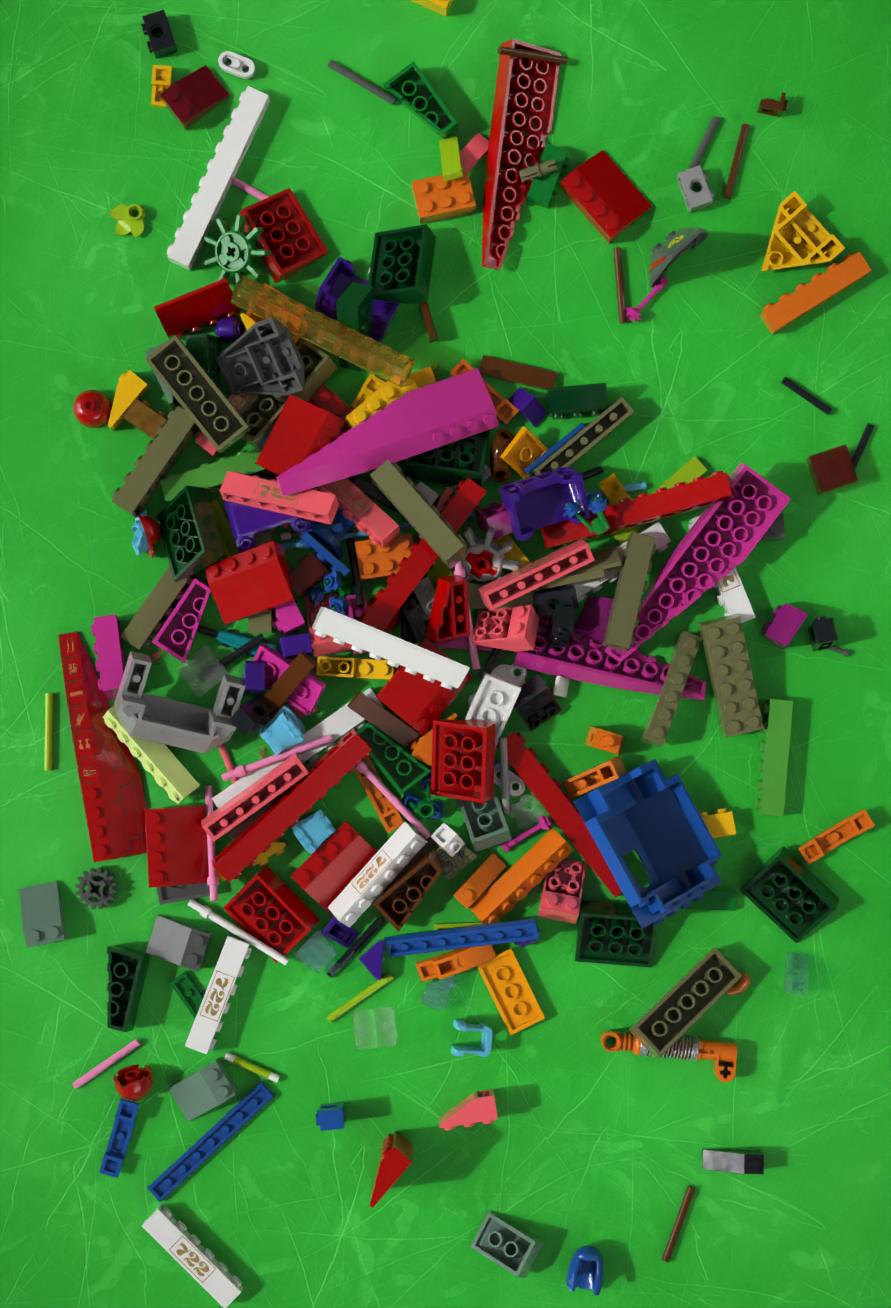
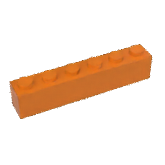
M860 251L856 254H853V252L849 253L840 264L833 263L826 268L828 271L824 274L817 273L810 278L812 281L808 284L801 283L794 288L796 291L792 294L785 293L778 298L780 301L776 304L771 302L763 307L764 311L760 317L771 334L776 333L867 276L872 270Z
M552 828L469 908L484 925L498 923L549 872L553 871L563 859L568 857L573 848Z

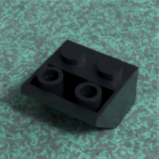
M539 674L521 686V691L514 704L515 710L530 731H533L562 711L549 687Z

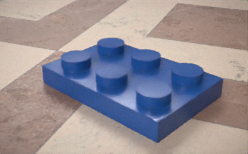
M307 532L301 534L299 538L302 541L300 543L307 550L313 549L316 552L314 556L322 563L327 561L331 565L329 567L331 571H336L339 576L340 574L343 576L347 575L350 570L310 534Z

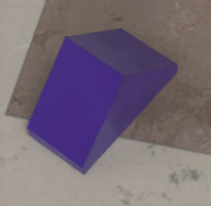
M519 388L508 400L534 427L548 414L539 401L522 388Z
M310 633L280 638L283 657L299 655L302 651L305 653L313 652Z
M245 661L242 679L246 686L243 696L261 695L265 690V663L263 661Z
M335 916L322 932L325 936L346 948L349 947L358 935L355 929L347 927L338 921Z
M384 939L378 940L359 957V960L376 980H381Z

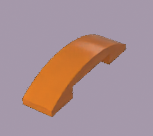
M462 359L450 374L455 376L474 368ZM483 379L494 404L497 418L506 425L519 410Z
M368 756L365 759V762L369 765L368 768L381 780ZM355 767L354 771L377 811L387 833L399 828L404 821L397 808L363 772L360 773Z
M863 809L824 830L798 849L809 865L823 857L825 853L854 836L862 834L875 825L866 810Z

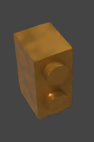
M135 399L123 418L155 440L158 435L156 434L157 430L162 424H166L168 416L160 410L157 412L151 409L152 405L144 399L141 402Z

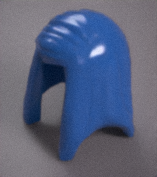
M592 1245L582 1246L575 1251L566 1275V1284L569 1291L574 1292L575 1288L579 1287L587 1290L592 1289L594 1295H599L604 1282L602 1254Z

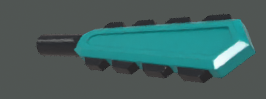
M201 625L197 629L198 633L216 638L221 642L222 646L227 648L232 646L234 650L255 638L254 636L248 638L243 633L237 635L234 631L228 629L226 631H216ZM266 640L247 651L246 655L254 658L262 643L267 644L279 653L280 651L274 642Z

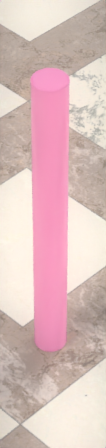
M235 177L230 178L232 185L259 200L270 197Z
M133 1040L72 1083L74 1088L78 1089L140 1046L139 1040Z

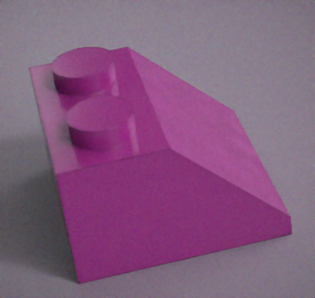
M588 597L573 631L603 643L613 599Z
M784 603L782 606L778 605L772 613L775 616L771 622L768 620L762 628L764 632L761 635L779 648L788 646L808 616L806 612Z

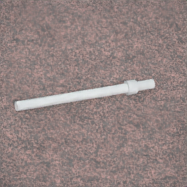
M193 899L189 901L188 906L198 911L199 915L205 919H211L285 966L288 963L289 958L214 913L212 908L207 905L203 906Z

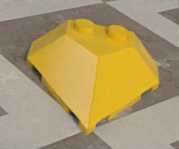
M795 191L779 205L761 272L830 262L845 249L833 234L830 235L807 209V204Z

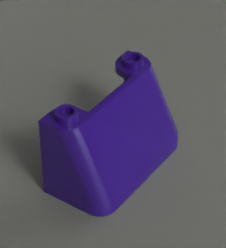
M338 257L319 287L315 303V309L318 313L337 322L336 301L350 284L355 282L368 285V281L354 275V266L349 260ZM373 300L371 340L375 342L383 340L402 303Z
M571 467L552 470L503 485L499 488L515 538L521 541L530 539L535 529L561 521L569 520L574 524L582 523L575 515L571 518L567 515L562 516L565 513L563 509L566 506L565 504L571 500L575 502L579 499L580 501L577 504L581 508L577 512L584 519L591 518L583 476Z
M225 501L226 512L239 553L249 550L254 546L255 538L253 534L289 522L297 532L313 529L311 520Z

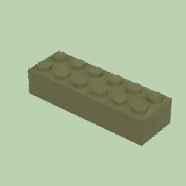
M174 335L145 359L218 452H224L251 430V427L179 337Z
M303 339L297 345V349L304 363L305 389L291 395L308 402L334 373L337 367L330 356ZM254 394L239 411V414L251 427V430L241 438L261 452L289 395Z
M179 406L170 411L167 417L169 420L165 425L162 424L159 427L155 440H151L148 443L144 456H140L134 464L136 466L132 473L129 472L123 480L125 483L121 488H117L112 496L114 498L112 502L135 518L140 514V511H143L161 485L160 480H163L168 475L199 430V427L189 414Z
M386 460L370 474L375 485L451 569L468 555L464 539L459 534L454 535L453 527L446 519L441 520L442 517L439 511L433 505L429 507V502L420 490L416 492L417 489L408 476L404 478L405 475L401 472L400 467L395 462L391 464L389 460Z
M733 614L699 622L722 734L727 738L764 729L740 616Z
M713 948L658 1000L629 1031L655 1058H659L742 975L716 948Z

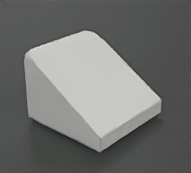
M556 676L552 694L566 697L570 679Z

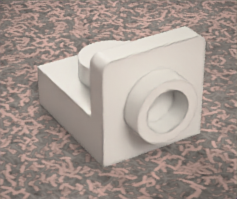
M445 823L431 835V838L451 857L465 845L463 840Z

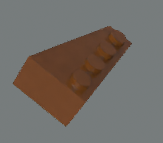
M431 850L388 886L373 902L374 906L398 932L446 864L434 850Z

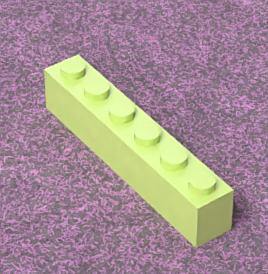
M115 706L110 708L102 717L105 724L117 734L118 739L127 745L131 754L140 760L143 768L153 775L156 783L166 790L172 801H175L177 804L181 803L200 786L165 744L131 737L117 716Z

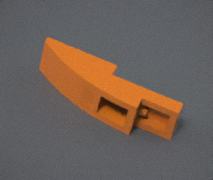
M492 945L453 949L452 952L416 962V967L422 982L435 978L440 980L478 966L496 957Z

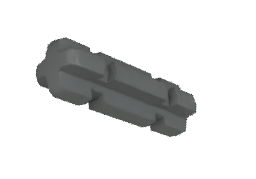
M493 648V653H490L483 666L484 669H481L478 675L479 678L482 679L485 673L489 674L493 671L499 660L498 657L504 651L503 649Z

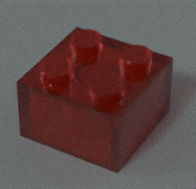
M846 444L809 456L806 459L818 495L854 484L858 481Z
M313 553L310 555L305 554L299 560L300 564L296 568L291 567L288 570L292 589L301 599L308 594V590L314 584L317 586L323 580L324 574H330Z

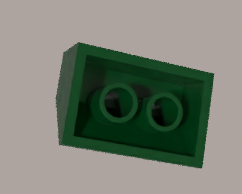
M606 383L548 388L546 393L548 417L563 419L566 415H572V418L583 417V414L591 413V416H600L602 412L606 411Z

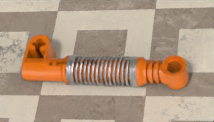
M606 1030L601 1034L600 1043L606 1051L615 1052L621 1049L622 1052H625V1050L630 1052L631 1050V1053H634L636 1056L653 1057L631 1033L626 1035V1032H623L621 1035V1032ZM682 1035L660 1057L665 1059L667 1057L668 1059L675 1058V1060L685 1059L686 1061L714 1060L713 1072L721 1082L726 1083L732 1081L735 1077L737 1043L703 1040L701 1037L692 1036L691 1038V1036L687 1037V1035L684 1038V1035ZM609 1036L615 1037L613 1045H607L605 1042ZM719 1061L731 1062V1065L725 1064L728 1072H725L724 1075L720 1072V1070H724V1066Z

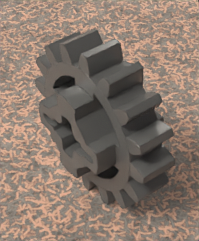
M101 867L97 869V872L94 868H91L90 874L84 871L85 877H78L81 883L76 884L75 887L79 888L80 891H77L75 894L81 895L78 901H85V907L91 904L92 910L97 905L99 909H103V903L109 906V899H116L113 893L118 892L117 889H114L118 882L112 881L115 877L114 875L108 876L109 870L103 873ZM93 876H101V877H103L104 879H103V880H97V879H96L95 877H93ZM85 883L88 885L86 892L84 890ZM96 885H100L101 887L99 888V892L93 891ZM107 885H109V893H108V895H107V893H106V886H107ZM97 897L100 901H93L89 898Z

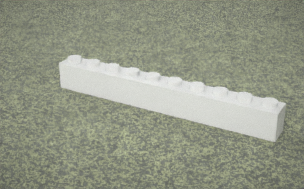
M250 86L247 87L246 91H242L239 98L240 104L232 112V121L224 129V138L216 146V155L214 159H210L207 165L208 172L206 176H202L199 182L200 189L198 193H194L191 199L192 206L190 210H186L183 216L184 223L182 227H178L176 230L175 242L168 247L167 257L169 261L191 271L204 243V236L208 235L231 186L232 180L230 178L235 177L270 103L269 95Z
M371 688L363 692L383 707ZM347 703L303 734L305 737L303 742L292 745L283 751L330 734L333 742L339 738L343 739L354 727L358 730L364 726L366 719L347 706L349 703ZM331 742L298 754L303 763L307 760L312 762L319 757L318 753L321 750L328 751L335 744ZM286 759L249 772L246 776H243L213 797V802L218 808Z

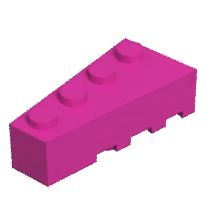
M195 577L152 641V643L183 663L186 661L211 592L207 583Z
M116 614L93 618L94 624L91 625L92 634L96 636V642L93 643L94 652L98 654L96 669L97 672H100L101 678L98 679V687L109 701L116 700L126 667L123 664L127 662L125 651L121 648V645H124L123 639L120 637L122 635L121 623Z

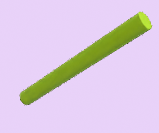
M45 693L44 770H52L53 693Z
M389 972L381 980L376 981L326 1016L330 1023L393 980L392 974Z

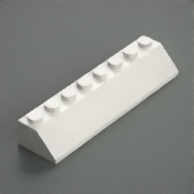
M320 607L312 629L316 630L315 634L323 638H326L327 635L334 638L333 642L343 646L345 643L352 645V650L359 653L365 650L370 653L369 657L379 661L382 657L388 660L387 664L398 668L399 665L406 667V672L415 676L417 672L423 674V679L434 683V680L442 682L441 686L452 690V687L459 688L470 669L468 666L325 607Z

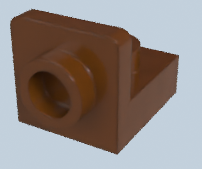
M782 92L778 102L771 98L761 99L757 113L780 117L782 111H786L788 100L785 99L786 93Z

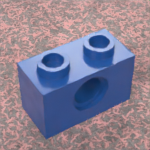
M344 1102L321 1104L316 1114V1125H320L321 1131L344 1129L346 1123Z

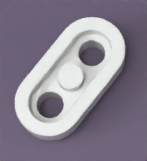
M230 51L220 54L218 63L223 71L242 79H250L255 74V66L252 60ZM226 61L232 62L230 65L225 64ZM249 68V71L243 72V69Z
M498 765L496 768L494 767V783L501 787V779H498L496 776L497 772L501 771L500 765ZM508 769L509 794L519 796L524 792L525 784L521 778ZM518 783L519 789L513 790L512 784Z

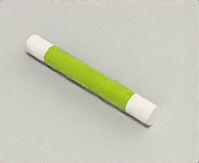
M229 1052L226 1053L224 1058L276 1083L280 1077L278 1074Z

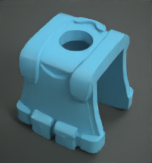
M284 705L265 726L261 727L259 735L267 742L275 755H278L286 748L303 742L305 740L303 734L306 733V729L295 712Z
M321 809L308 818L298 821L291 827L295 837L310 854L314 853L320 844L336 831Z
M454 1019L453 1027L457 1030L482 1032L481 1047L452 1044L451 1054L461 1057L464 1054H477L480 1057H487L491 1052L492 1045L491 1028L482 1022L471 1024L465 1023L460 1019Z

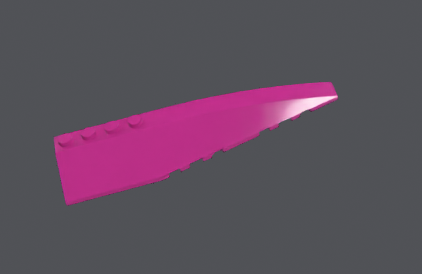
M476 368L408 391L403 397L396 401L394 400L383 410L377 411L366 421L360 422L337 437V440L328 443L317 453L311 454L300 464L294 465L277 476L281 496L358 475L378 468L386 460H389L392 464L499 426L494 404L479 369Z
M740 462L730 476L735 498L706 507L642 594L643 605L637 613L639 622L632 636H635L633 646L629 647L625 652L606 647L604 651L618 662L623 661L645 640L651 638L656 631L667 625L673 617L678 616L700 598L706 590L712 588L717 581L728 575L737 565L739 566L791 498L749 466Z

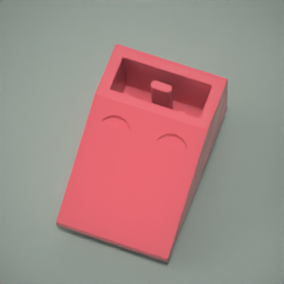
M338 593L324 595L323 601H319L317 606H314L313 601H310L308 596L304 597L314 657L352 650V645L345 643L344 646L333 642V637L327 635L326 638L316 635V630L312 629L320 607L330 609L331 602L329 598L331 596L339 597Z
M531 605L478 611L472 644L515 652L534 650L540 617Z
M563 859L553 871L544 877L538 917L576 924L580 910L586 862Z
M493 1089L473 1092L439 1118V1127L444 1128V1130H453L458 1125L471 1127L476 1122H483V1124L493 1123L495 1119H498Z

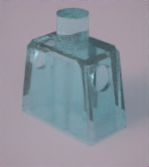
M320 928L293 956L318 974L326 968L334 976L342 968L334 961L339 952L330 939L322 933L323 930Z

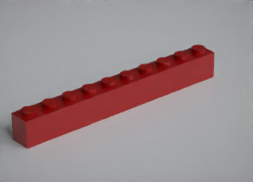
M717 471L712 473L711 477H697L693 479V482L687 484L686 482H680L670 489H667V487L655 490L656 493L650 495L642 493L633 500L626 498L618 501L619 504L616 505L606 504L607 509L603 513L611 528L598 536L595 532L591 534L583 523L574 524L569 520L542 527L541 530L546 549L553 551L566 547L580 539L587 541L735 498L730 476L727 472ZM589 510L591 518L585 520L590 525H593L591 521L597 518L598 515Z
M470 478L466 481H460L455 488L458 492L454 497L452 495L448 497L444 503L447 507L443 512L439 510L442 517L441 520L446 519L455 532L454 535L487 492ZM424 539L420 543L416 541L409 550L412 552L408 559L404 557L398 564V567H400L399 571L396 574L392 572L386 580L389 583L385 589L380 588L374 596L377 598L373 605L369 603L363 611L366 615L362 620L357 619V621L381 631L385 629L438 558V555Z
M353 728L308 770L309 774L293 784L212 860L213 867L228 882L233 879L236 880L246 866H251L256 861V857L261 852L265 853L275 839L279 840L289 826H294L303 813H308L318 799L322 800L332 786H337L346 773H351L360 760H365L370 755L372 750L370 745Z
M513 731L507 736L509 764L616 898L622 891L580 813L572 806V798L567 792L565 794L561 792L559 788L562 786L555 777L553 779L550 778L547 774L549 769L543 762L541 764L538 763L535 759L538 755L531 747L527 749L524 745L526 740L520 732L516 734Z

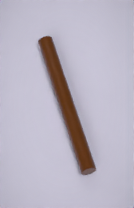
M503 46L498 47V54L567 64V57Z
M742 124L724 193V197L727 199H731L749 130L748 124Z
M615 247L613 252L619 323L625 324L627 323L621 247Z
M687 1187L662 1260L669 1263L695 1191L694 1187Z

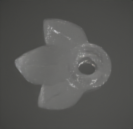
M530 794L524 795L519 802L513 803L510 806V813L507 814L510 818H516L517 826L522 832L528 830L533 825V822L539 824L540 815L545 817L543 808L538 806L537 798ZM531 802L532 806L526 807L525 804Z

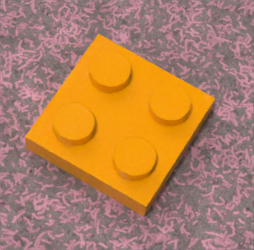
M522 427L500 457L517 474L526 479L531 474L527 475L524 469L549 449L527 428Z

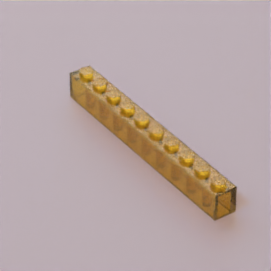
M244 275L235 284L231 299L232 304L264 320L274 317L286 326L291 333L401 388L410 378L415 360L407 355L395 351Z

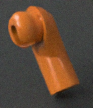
M745 972L741 973L742 977L737 984H734L726 992V995L743 993L750 985L751 979L749 975Z

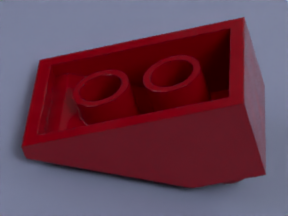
M206 65L176 81L160 94L162 102H164L185 130L230 96Z

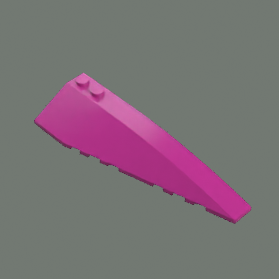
M539 616L540 620L534 650L515 652L514 666L582 682L660 695L669 669V664L664 665L650 655L647 657L641 654V651L637 649L623 661L618 662L604 651L606 646H602L603 643L575 631H572L566 647L547 644V632L551 618H544V616ZM689 674L681 698L704 700L706 681Z

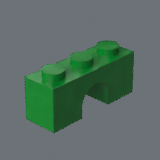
M549 143L546 144L540 163L555 158L557 164L554 165L558 166V171L550 172L551 176L546 180L533 178L526 201L547 209L549 203H554L557 194L554 192L556 185L560 186L563 175H561L562 168L566 169L570 160L567 157L568 150Z

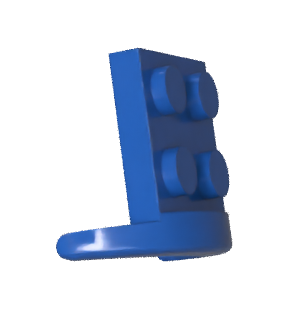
M338 508L331 525L311 520L313 529L307 530V532L324 542L334 552L337 559L340 560L343 556V551L339 543L354 525V522L346 519Z

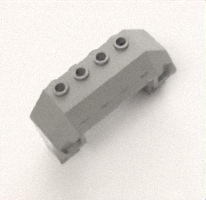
M130 651L114 706L117 716L131 737L200 753H207L230 740L236 730V725L230 718L238 710L246 686L242 678L227 674L223 675L213 709L143 692L152 664L150 656Z

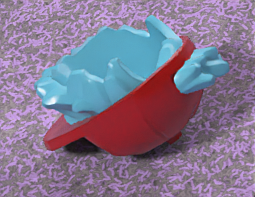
M143 510L135 518L136 523L131 527V530L136 531L134 532L132 546L138 556L143 551H147L148 556L154 558L152 546L160 540L161 528L152 517L147 516V510Z

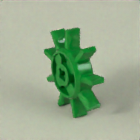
M246 215L236 216L234 230H230L225 218H218L216 222L222 235L219 239L213 236H204L203 239L208 244L215 246V256L205 260L204 265H215L217 263L220 265L222 271L217 281L224 278L228 280L230 274L235 273L237 289L246 288L244 275L246 271H249L255 278H262L264 274L255 265L257 256L271 255L270 250L257 249L254 241L264 231L262 227H255L249 234L244 231Z

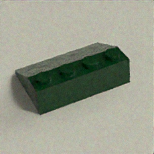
M427 224L375 233L368 285L374 287L373 300L404 304L428 301L436 236Z
M490 430L407 458L405 477L408 476L409 479L456 486L461 480L466 481L470 478L481 487Z
M186 485L156 516L158 525L161 528L160 532L174 582H178L214 564L224 554L206 489Z
M784 846L740 890L795 943H798L837 908L840 900Z
M581 900L575 961L652 968L658 924L654 926L652 923L642 929L629 904Z

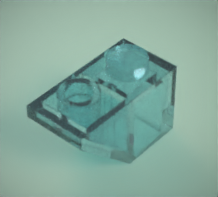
M787 952L784 991L788 994L807 995L809 979L807 954Z
M456 974L428 982L420 1003L442 1012L443 1008L447 1009L451 999L448 997L450 990H455L458 982L455 979Z

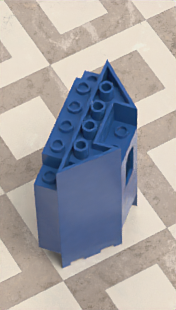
M656 759L573 801L642 929L652 923L654 926L664 921L663 916L671 917L678 913L677 908L680 907L682 910L690 906L691 900L696 902L705 897L703 893L723 882L714 867L717 864L716 859L722 857L718 846L679 775L675 774L666 779ZM635 849L649 875L650 883L648 887H641L636 882L623 855Z

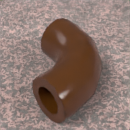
M506 429L497 430L492 443L490 472L495 482H505L510 477L509 465L500 457L514 439L513 433Z

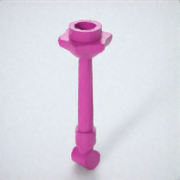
M663 276L637 308L627 307L626 316L632 322L641 321L640 310L663 289V286L665 287L668 284L669 280Z
M540 815L538 825L515 838L513 837L509 842L502 843L501 847L505 852L509 851L511 846L517 845L518 842L541 828L550 831L553 823L549 816L544 817V815Z

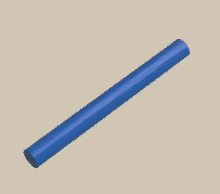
M583 423L579 424L525 468V473L527 475L533 473L539 465L582 431L585 425Z

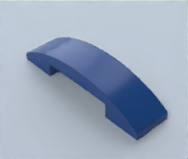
M123 1098L120 1099L115 1116L116 1119L99 1173L116 1178L119 1177L140 1103Z

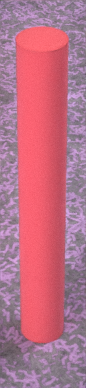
M223 743L218 748L229 772L235 768L226 744ZM238 777L232 778V779H231L232 784L235 783L236 781H238L239 778H238Z

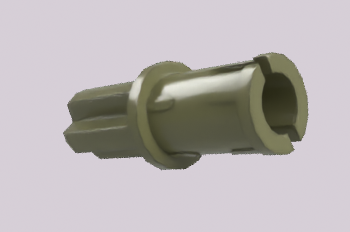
M555 158L540 164L537 162L534 166L520 170L521 180L526 181L538 176L541 178L544 174L558 171V166L554 165L557 164Z

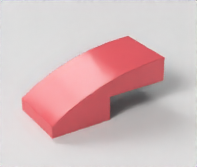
M480 133L476 134L460 152L462 169H467L468 174L488 152L489 141Z

